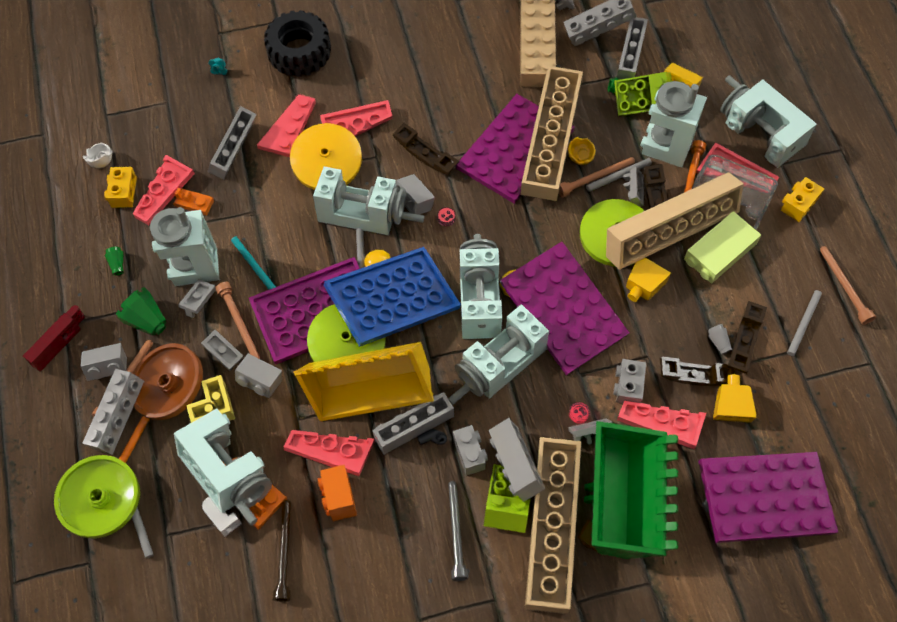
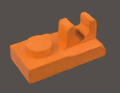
M178 188L175 192L176 199L173 205L190 211L201 210L203 215L207 216L214 203V199L204 194Z
M273 485L260 502L249 508L258 520L253 525L258 530L287 500V497Z

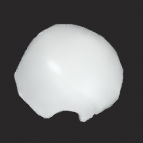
M98 143L90 149H86L87 155L83 156V158L91 167L98 169L104 168L110 163L113 153L107 144Z

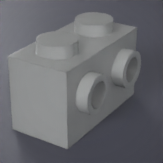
M414 174L396 180V187H399L400 190L401 188L406 189L405 207L410 213L420 215L431 211L435 197Z
M121 343L83 351L81 355V369L87 381L112 376L115 369L126 371L127 357Z
M247 354L235 370V381L243 387L254 390L258 395L270 398L282 381V370Z
M622 359L621 365H617L615 377H619L618 384L615 383L613 395L617 396L616 403L623 404L624 400L642 402L646 362Z
M472 425L453 431V440L465 475L468 476L485 470V461H488L485 449L481 450L480 448L481 438L479 432L474 431Z

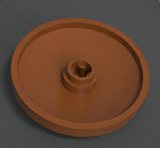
M176 343L165 344L149 352L140 361L133 373L144 380L134 408L142 415L153 420L170 419L183 412L187 408L186 405L191 404L196 398L202 384L203 369L199 357L188 347Z

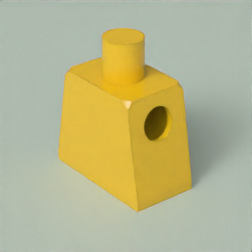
M647 258L635 262L626 284V288L631 290L627 297L633 302H637L640 297L650 300L668 282L671 272Z
M728 375V384H722L718 388L713 420L752 422L756 418V411L751 387L740 385L739 375Z

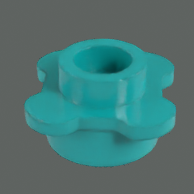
M215 58L214 60H209L210 72L212 74L221 73L225 75L227 73L225 69L226 63L223 59Z

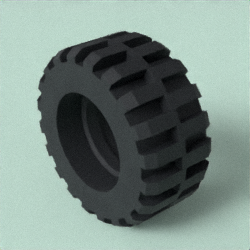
M299 10V12L290 11V13L281 14L279 18H274L272 20L273 23L270 22L264 34V44L269 62L279 72L286 73L288 76L296 75V77H301L304 74L308 76L311 75V72L320 70L319 67H323L326 61L329 60L331 52L329 32L325 22L317 15L314 16L313 13H305L302 10ZM296 39L310 41L307 45L300 48L286 47L289 42Z

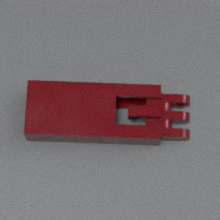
M74 305L66 313H63L23 355L28 363L39 372L81 330L78 324L85 318V315L80 308Z

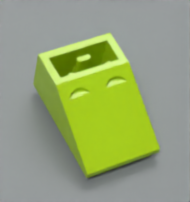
M662 72L614 81L618 116L649 112L651 105L656 104L654 99L660 87L667 82H672L671 73Z
M494 464L485 510L484 526L525 533L530 498L523 501L519 496L515 497L509 488V485H511L510 480L508 481L503 474L504 466Z

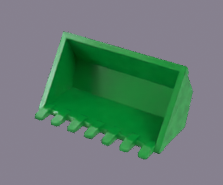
M596 421L594 482L584 485V490L594 491V495L584 497V502L593 504L592 546L596 548L599 554L623 559L666 556L667 550L678 549V541L667 540V532L678 530L677 522H667V514L678 512L677 504H667L668 496L678 495V487H667V479L678 477L677 469H667V462L678 460L677 452H667V445L678 443L677 435H667L665 431Z

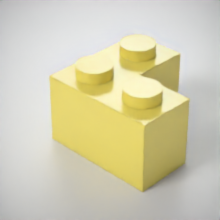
M219 375L201 381L206 399L186 405L191 423L215 409H218L221 414H225L229 421L235 419L227 387L222 376Z

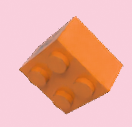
M345 464L320 470L321 478H318V484L322 496H325L322 498V503L326 515L331 516L333 522L357 516Z

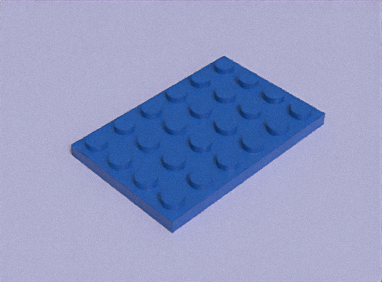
M425 247L324 281L325 289L359 347L458 310L461 306Z

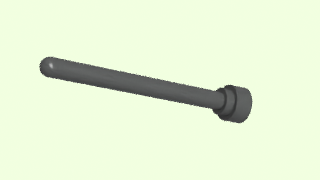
M450 481L448 487L455 562L453 570H451V579L453 581H464L469 579L468 569L463 565L457 484L455 481Z

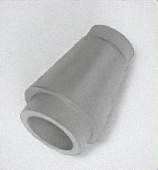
M722 324L708 330L709 338L721 355L732 350L727 329Z

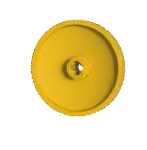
M325 123L309 127L295 139L290 151V163L297 179L303 185L315 190L323 167L342 170L343 181L348 185L360 170L362 153L358 140L349 130L336 124Z

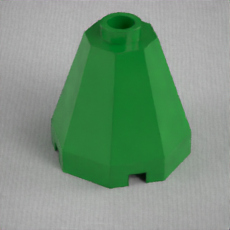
M145 287L141 288L142 292L139 290L134 291L121 304L123 310L116 312L117 318L122 323L152 336L155 334L159 335L166 328V320L158 305Z

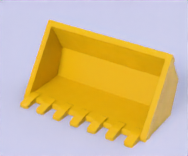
M421 342L312 362L294 371L319 421L434 401L431 389L430 368Z

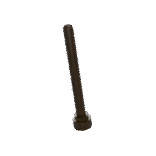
M285 500L282 504L278 586L273 591V601L277 602L290 601L291 591L288 590L289 587L287 586L291 502L289 500Z

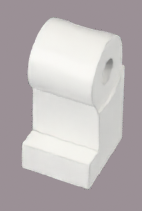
M210 497L204 500L202 504L204 512L224 537L241 524L234 513L229 516L226 512L221 513Z

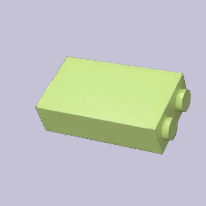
M733 211L689 248L684 260L690 267L696 269L703 279L708 280L712 284L758 243L761 234Z

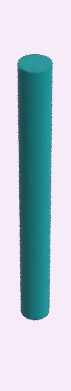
M233 237L231 242L268 290L275 288L276 286L238 237Z

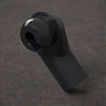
M431 429L417 436L420 445L429 441L443 445L447 442V435L442 431Z

